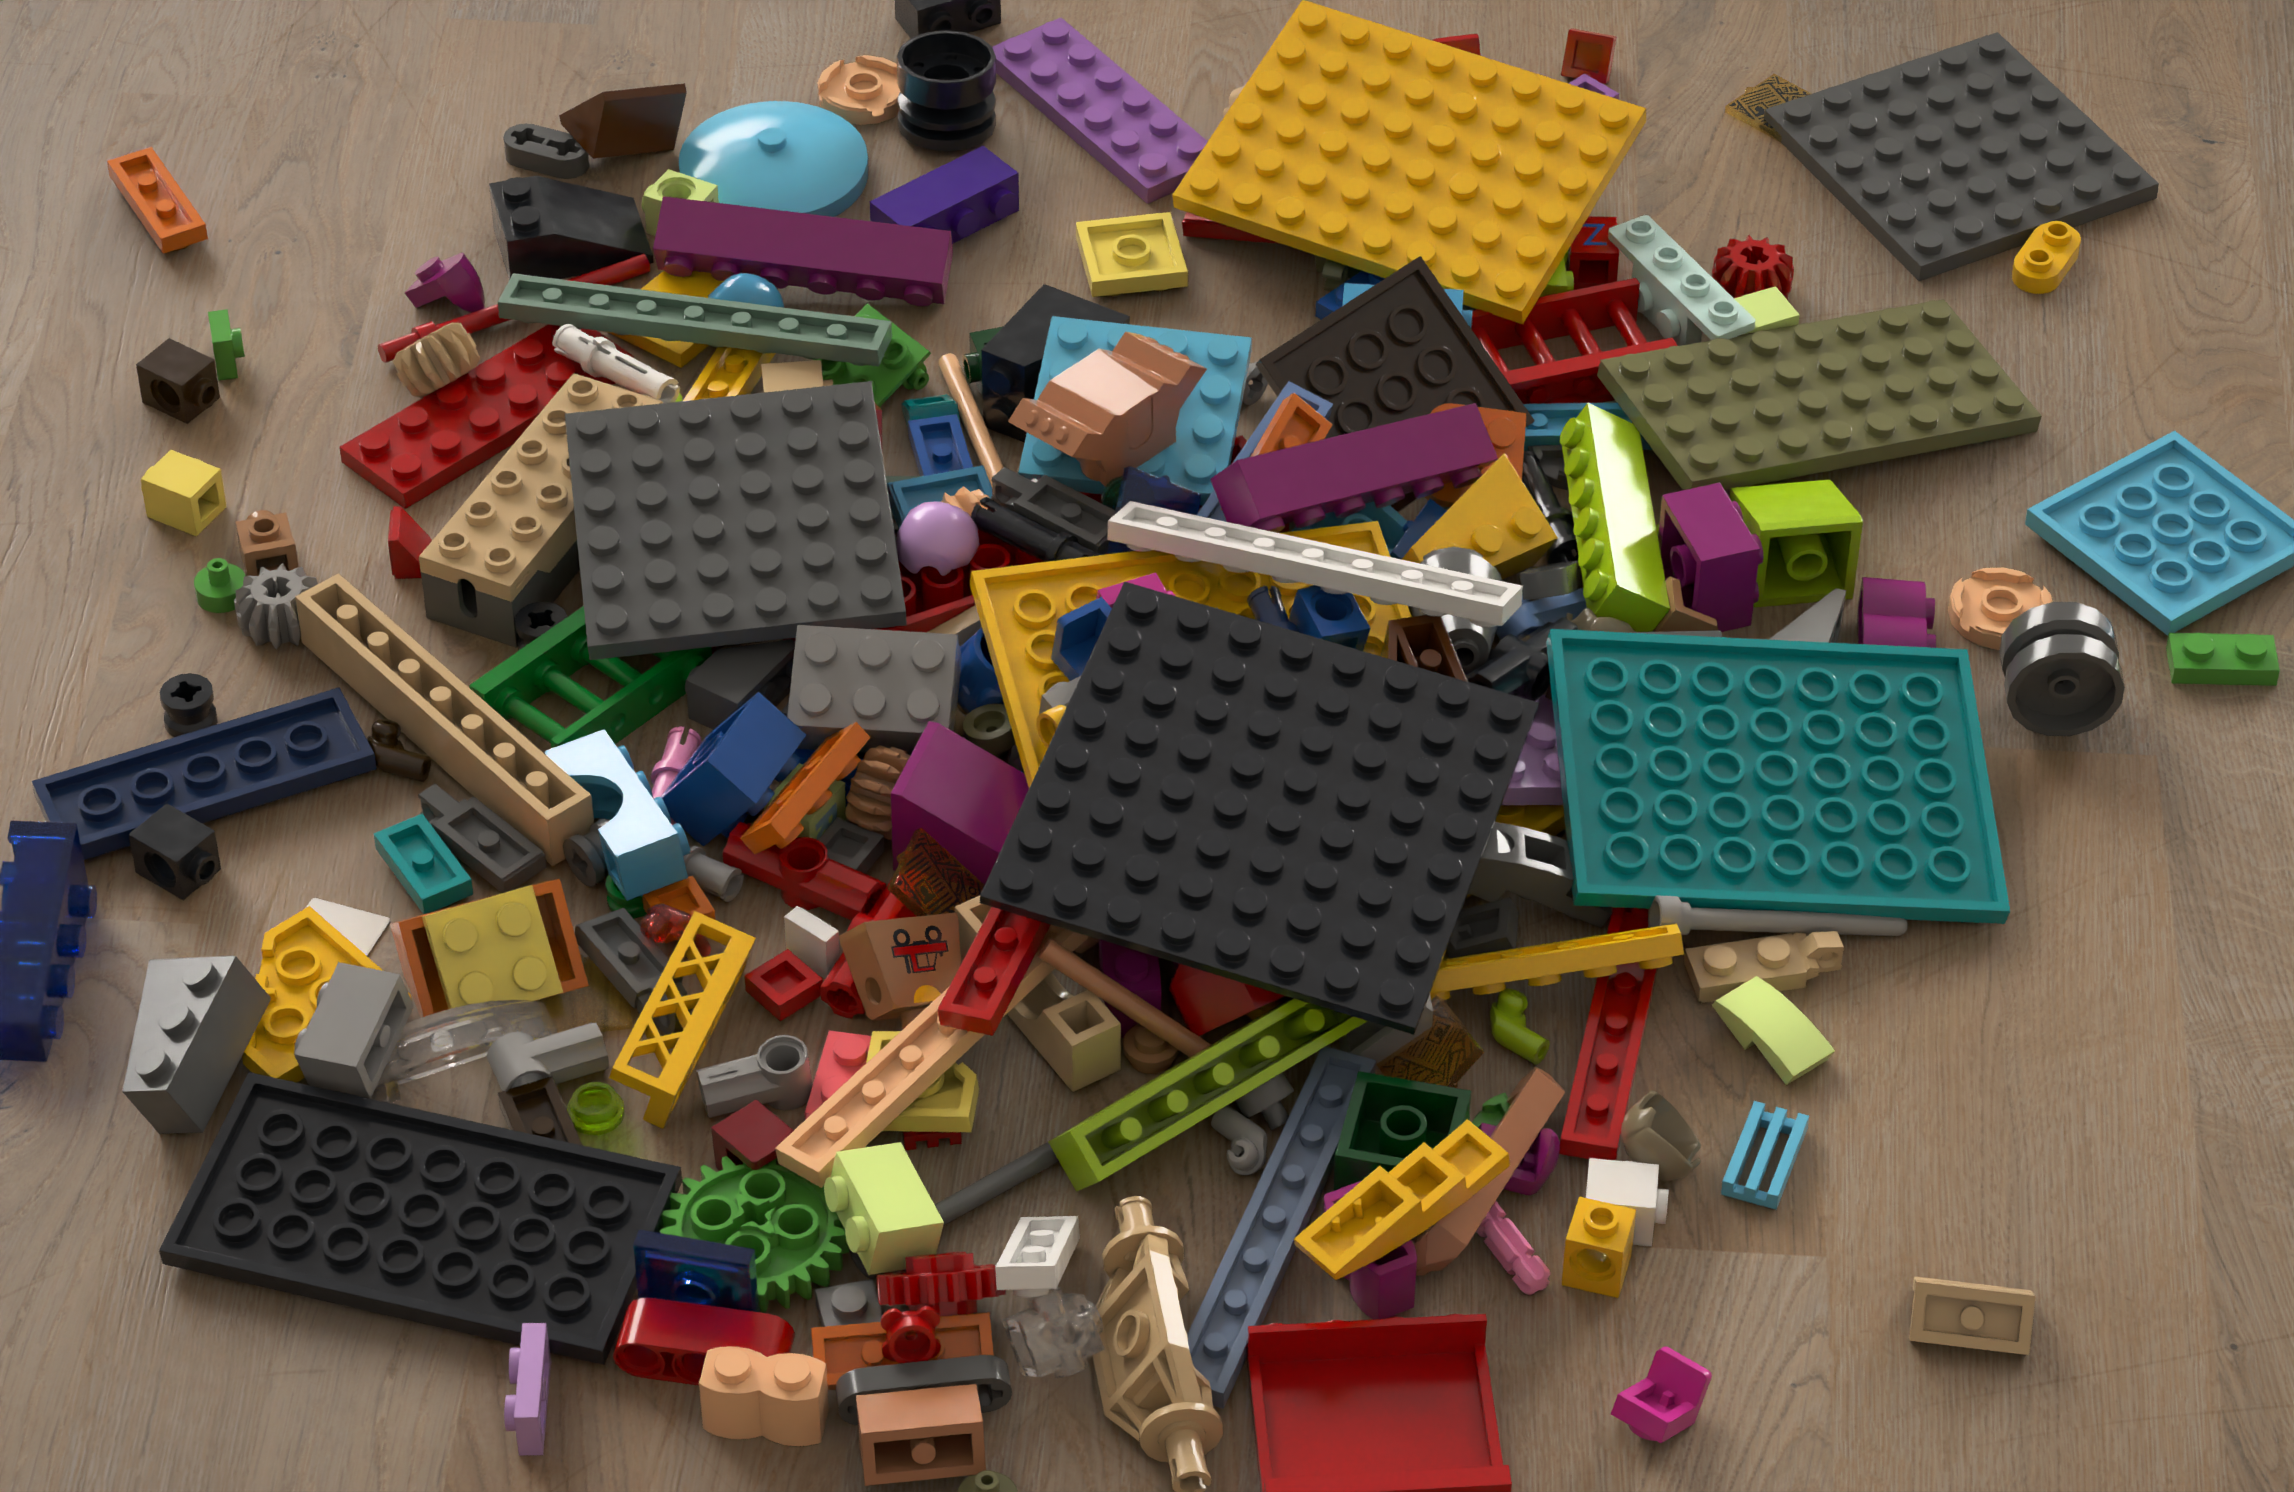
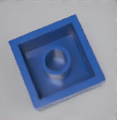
M760 692L756 693L705 737L661 795L670 818L679 823L703 847L720 833L728 838L739 822H744L748 813L754 817L771 800L775 792L769 788L774 779L777 782L784 779L798 763L800 758L794 752L806 737V734Z

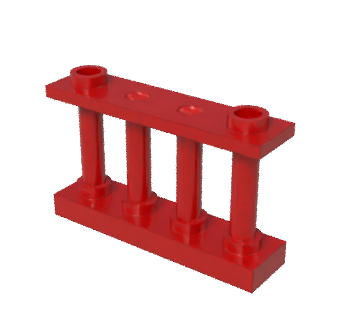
M1637 278L1539 297L1523 324L1493 315L1481 309L1472 311V331L1523 404L1604 403L1613 401L1615 399L1597 376L1600 360L1677 346L1673 337L1648 342L1637 325L1640 288ZM1616 326L1627 347L1602 352L1590 331ZM1570 335L1581 356L1555 361L1544 340ZM1524 345L1535 366L1509 371L1498 350Z

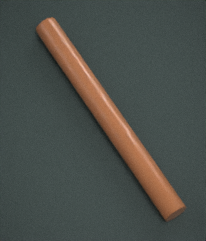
M1051 938L1041 948L1038 958L1187 1056L1192 1057L1212 1045Z

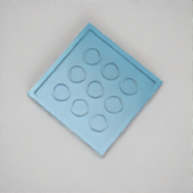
M1052 316L1036 387L1035 400L1039 398L1051 379L1098 348L1113 351L1125 331L1153 338L1159 344L1171 347L1174 352L1188 356L1190 360L1207 368V370L1180 408L1176 425V442L1107 488L1100 481H1094L1086 477L1080 468V462L1074 457L1063 453L1029 433L1026 434L1018 474L1029 480H1039L1045 474L1078 492L1203 506L1214 490L1210 479L1231 464L1252 352V337Z
M2176 431L2163 436L2027 509L2026 526L2167 636L2169 633L2177 632L2294 566V519Z

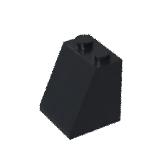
M1043 284L981 349L983 419L987 428L1025 443L1027 432L1009 423L1008 420L1022 398L1034 399L1052 316L1130 324V316Z

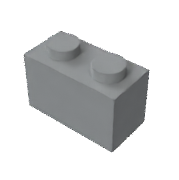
M338 962L330 981L323 984L319 991L317 1008L308 1027L300 1031L295 1043L294 1055L308 1085L371 1099L414 1007L400 974Z

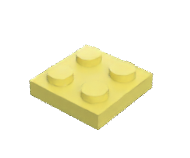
M1171 212L1076 222V240L1092 297L1117 296L1126 293L1153 290L1164 291L1171 288L1188 287V270Z
M532 885L422 917L453 1024H459L563 993Z

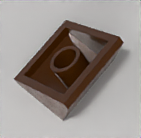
M685 83L605 91L560 114L559 117L561 125L593 159L674 150L687 91Z

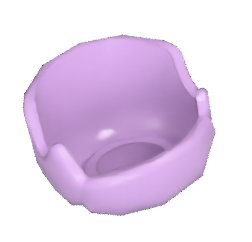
M924 502L911 509L900 526L895 541L898 560L908 571L917 574L925 566H931L936 568L940 575L945 576L951 569L954 570L968 565L976 554L979 545L978 528L967 512L954 505L944 502Z

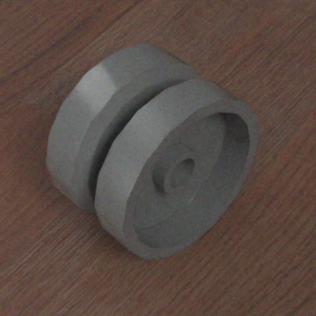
M2077 602L2047 603L2030 608L2013 619L2002 634L1999 653L2002 671L2005 676L2004 687L2007 704L2013 718L2027 730L2046 736H2073L2088 732L2111 719L2122 704L2125 685L2122 668L2118 661L2119 650L2116 635L2110 620L2097 609Z

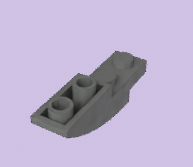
M1495 822L1468 895H1474L1489 902L1499 900L1504 892L1508 890L1523 899L1533 900L1560 911L1570 918L1580 919L1600 928L1612 915V907L1576 906L1573 904L1572 885L1574 879L1567 840L1529 828Z

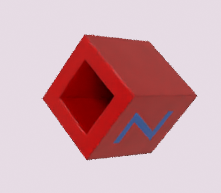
M1588 216L1569 247L1566 266L1567 271L1573 272V290L1617 282L1619 249L1608 239V230L1617 225V217Z

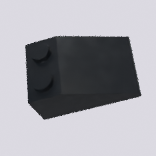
M540 176L515 177L506 181L489 183L493 228L509 280L513 273L554 279L580 276L641 254L646 255L650 264L654 263L653 254L635 200L632 197Z

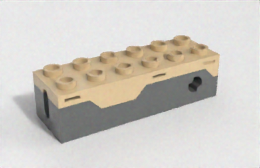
M573 373L420 554L419 561L426 618L517 648L519 635L516 632L515 619L520 609L535 602L553 603L580 570L565 414L661 404L662 401Z

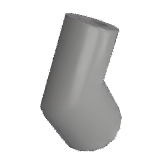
M1230 1105L1218 1110L1212 1118L1211 1126L1231 1141V1149L1227 1150L1226 1155L1231 1168L1240 1175L1257 1173L1266 1162L1268 1142L1266 1132Z

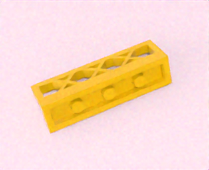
M694 911L616 1059L609 1076L610 1079L650 1096L643 1120L664 1129L744 973L756 939L751 935ZM697 933L725 945L724 952L702 958L694 943ZM685 956H687L689 961L683 962ZM709 970H714L712 975H710ZM696 974L704 991L681 997L673 979ZM666 994L668 1000L662 1001ZM694 1009L692 1014L690 1015L688 1010ZM675 1013L683 1031L660 1036L652 1019ZM644 1034H645L646 1037H647V1040L641 1041L642 1038H643V1036H644ZM674 1048L670 1055L667 1049ZM655 1053L663 1070L659 1078H656L629 1066L631 1059Z

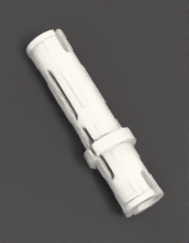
M565 324L556 331L552 342L553 346L556 347L554 351L580 363L584 372L594 377L603 376L629 391L661 400L662 403L676 401L680 391V386L677 385L679 382L676 379L660 373L633 357L616 350L613 342L604 337L594 338L571 324Z

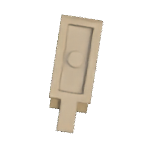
M1838 931L1812 932L1808 936H1806V933L1796 932L1793 935L1788 933L1686 948L1684 964L1698 1001L1705 1003L1716 1001L1756 976L1778 991L1806 988L1807 980L1819 976V973L1841 970L1844 946Z

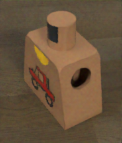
M957 912L864 922L839 936L842 950L867 1017L872 1021L900 1018L902 1029L950 986L961 965Z

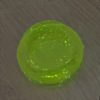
M589 1082L581 1085L575 1090L567 1106V1111L575 1129L586 1135H602L613 1131L622 1123L625 1115L622 1098L612 1086L603 1082Z

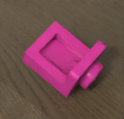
M1664 1346L1656 1351L1647 1377L1617 1395L1611 1415L1628 1424L1630 1430L1637 1436L1663 1443L1695 1423L1712 1374L1706 1368L1673 1349Z

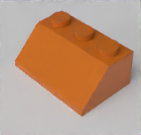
M560 879L532 885L563 993L589 986ZM453 907L390 923L404 978L426 1031L453 1023L422 917Z

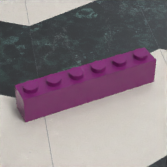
M663 196L653 251L658 270H664L666 273L678 277H688L692 275V271L711 273L714 279L725 281L730 276L739 273H749L767 279L777 289L786 288L788 285L806 287L812 292L823 295H830L839 291L855 293L866 300L875 301L888 297L904 299L907 303L915 306H929L932 303L945 304L953 245L951 231Z
M1476 403L1240 459L1210 480L1227 522L1277 533L1286 527V523L1294 522L1296 528H1303L1323 520L1326 517L1325 514L1335 512L1337 518L1347 517L1361 511L1366 507L1365 504L1374 502L1376 508H1383L1404 499L1405 494L1410 492L1414 493L1415 498L1426 497L1444 488V484L1452 482L1455 489L1475 483L1482 476L1481 470L1498 460L1478 407Z

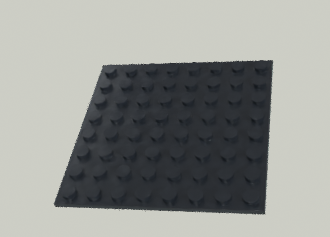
M1124 581L981 892L979 903L1414 1035L1538 711L1539 703Z

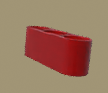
M640 1298L633 1300L628 1305L613 1358L615 1364L622 1371L632 1376L699 1386L707 1350L733 1346L748 1348L766 1357L790 1353L795 1332L786 1320L768 1313L656 1298Z

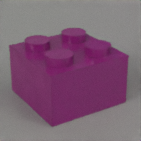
M1721 483L1662 495L1658 541L1665 581L1670 576L1680 580L1683 606L1716 619L1718 631L1724 632L1751 626L1753 605L1759 600V589L1756 581L1758 565L1763 563L1764 556L1761 541L1756 534H1751L1745 525L1739 504L1736 501L1731 502Z

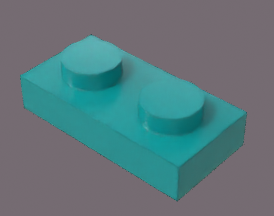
M423 813L373 833L376 850L423 914L433 912L473 895L472 879Z

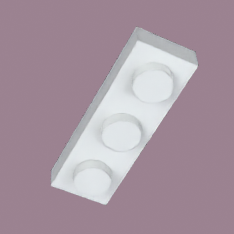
M1078 1216L1021 1217L995 1267L997 1290H1013L1014 1295L1018 1297H1038L1049 1293V1289H1056L1080 1239Z

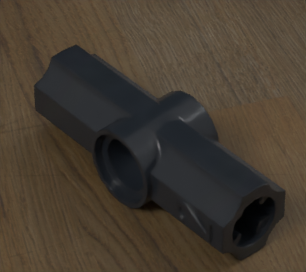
M1562 617L1554 623L1547 622L1523 639H1519L1512 634L1506 635L1495 647L1489 661L1466 675L1467 681L1514 696H1525L1532 701L1538 700L1544 695L1550 684L1546 645L1550 629L1578 630V627L1573 622Z

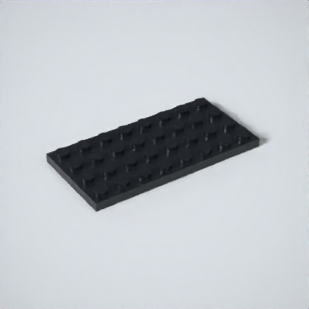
M248 1072L159 1252L162 1264L519 1346L521 1343L522 1323H546L550 1353L605 1365L625 1318L628 1305L634 1297L660 1236V1230L663 1228L662 1214L665 1210H671L670 1196L672 1193H678L682 1184V1172L679 1166Z

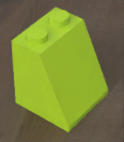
M1830 479L1730 488L1729 498L1731 502L1736 501L1739 504L1745 525L1751 534H1756L1759 537L1763 548V563L1758 565L1756 579L1759 589V600L1757 603H1754L1753 608L1819 602L1836 588L1846 590L1845 600L1853 599L1863 520L1858 511Z

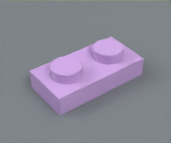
M522 1323L520 1348H510L509 1380L510 1384H517L516 1395H506L504 1420L506 1431H516L519 1456L543 1455L551 1370V1355L546 1323Z

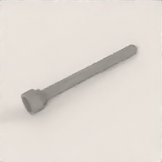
M1656 895L1648 910V928L1677 923L1681 935H1688L1690 930L1776 933L1798 932L1807 934L1812 932L1838 931L1839 935L1901 936L1908 927L1905 919L1803 911L1691 908L1688 902H1681L1678 896Z

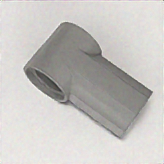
M597 1023L585 1024L535 1040L528 1033H508L493 1042L487 1053V1060L501 1090L505 1092L511 1088L553 1076L555 1083L559 1084L609 1068L608 1053L603 1035Z
M779 1035L767 1039L760 1046L756 1055L696 1070L703 1105L709 1118L738 1111L756 1099L761 1104L767 1103L775 1109L784 1111L794 1110L808 1102L813 1086L807 1047L803 1041L790 1035Z

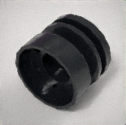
M945 30L927 32L913 37L900 47L897 55V84L900 89L897 105L899 108L898 127L901 135L912 144L938 151L965 150L982 144L993 134L996 126V114L994 111L996 98L993 92L996 84V56L992 46L982 38L966 32Z

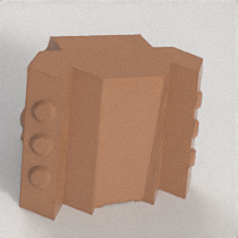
M1125 331L1113 351L1098 348L1051 379L1037 400L1022 398L1008 422L1063 453L1074 457L1080 462V468L1086 477L1094 481H1100L1107 488L1176 442V425L1180 408L1207 368L1190 360L1184 354L1174 352L1171 347L1159 344L1153 338Z

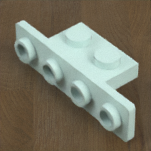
M1643 215L1609 228L1608 239L1633 263L1632 278H1637L1640 283L1638 312L1642 313L1665 339L1673 337L1677 346L1701 342L1702 332L1711 340L1716 338L1732 339L1755 329V318L1650 216Z

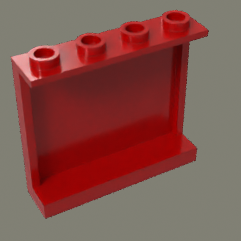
M1449 1314L1446 1316L1390 1317L1373 1320H1331L1316 1323H1272L1269 1325L1248 1326L1247 1370L1261 1492H1511L1512 1482L1509 1465H1503L1485 1346L1486 1314Z

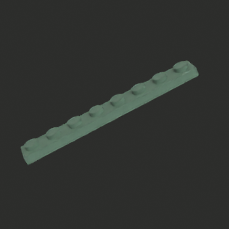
M514 273L498 300L499 318L520 320L524 323H543L559 326L571 324L577 327V329L614 332L618 335H637L661 338L665 341H684L707 344L712 347H731L754 350L759 353H778L801 356L807 359H825L848 362L859 366H879L892 339L891 321Z

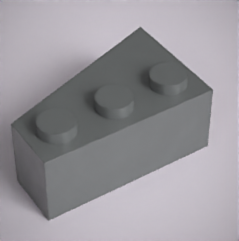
M237 956L149 960L122 1092L159 1134L204 1132L271 1000V997Z

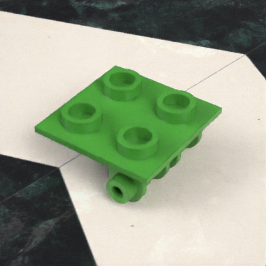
M868 303L855 315V317L890 321ZM891 322L892 339L879 366H859L848 362L825 359L813 360H821L823 380L832 379L833 385L871 381L874 402L881 407L901 385L907 389L915 388L916 390H921L927 385L929 375L923 362L931 353Z

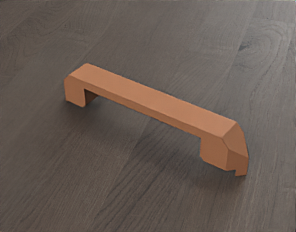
M1535 1067L1519 1081L1507 1099L1510 1107L1490 1136L1492 1140L1509 1153L1510 1166L1469 1200L1422 1232L1414 1242L1417 1252L1416 1276H1425L1431 1271L1443 1270L1459 1256L1470 1242L1540 1130L1565 1094L1563 1088L1547 1072Z

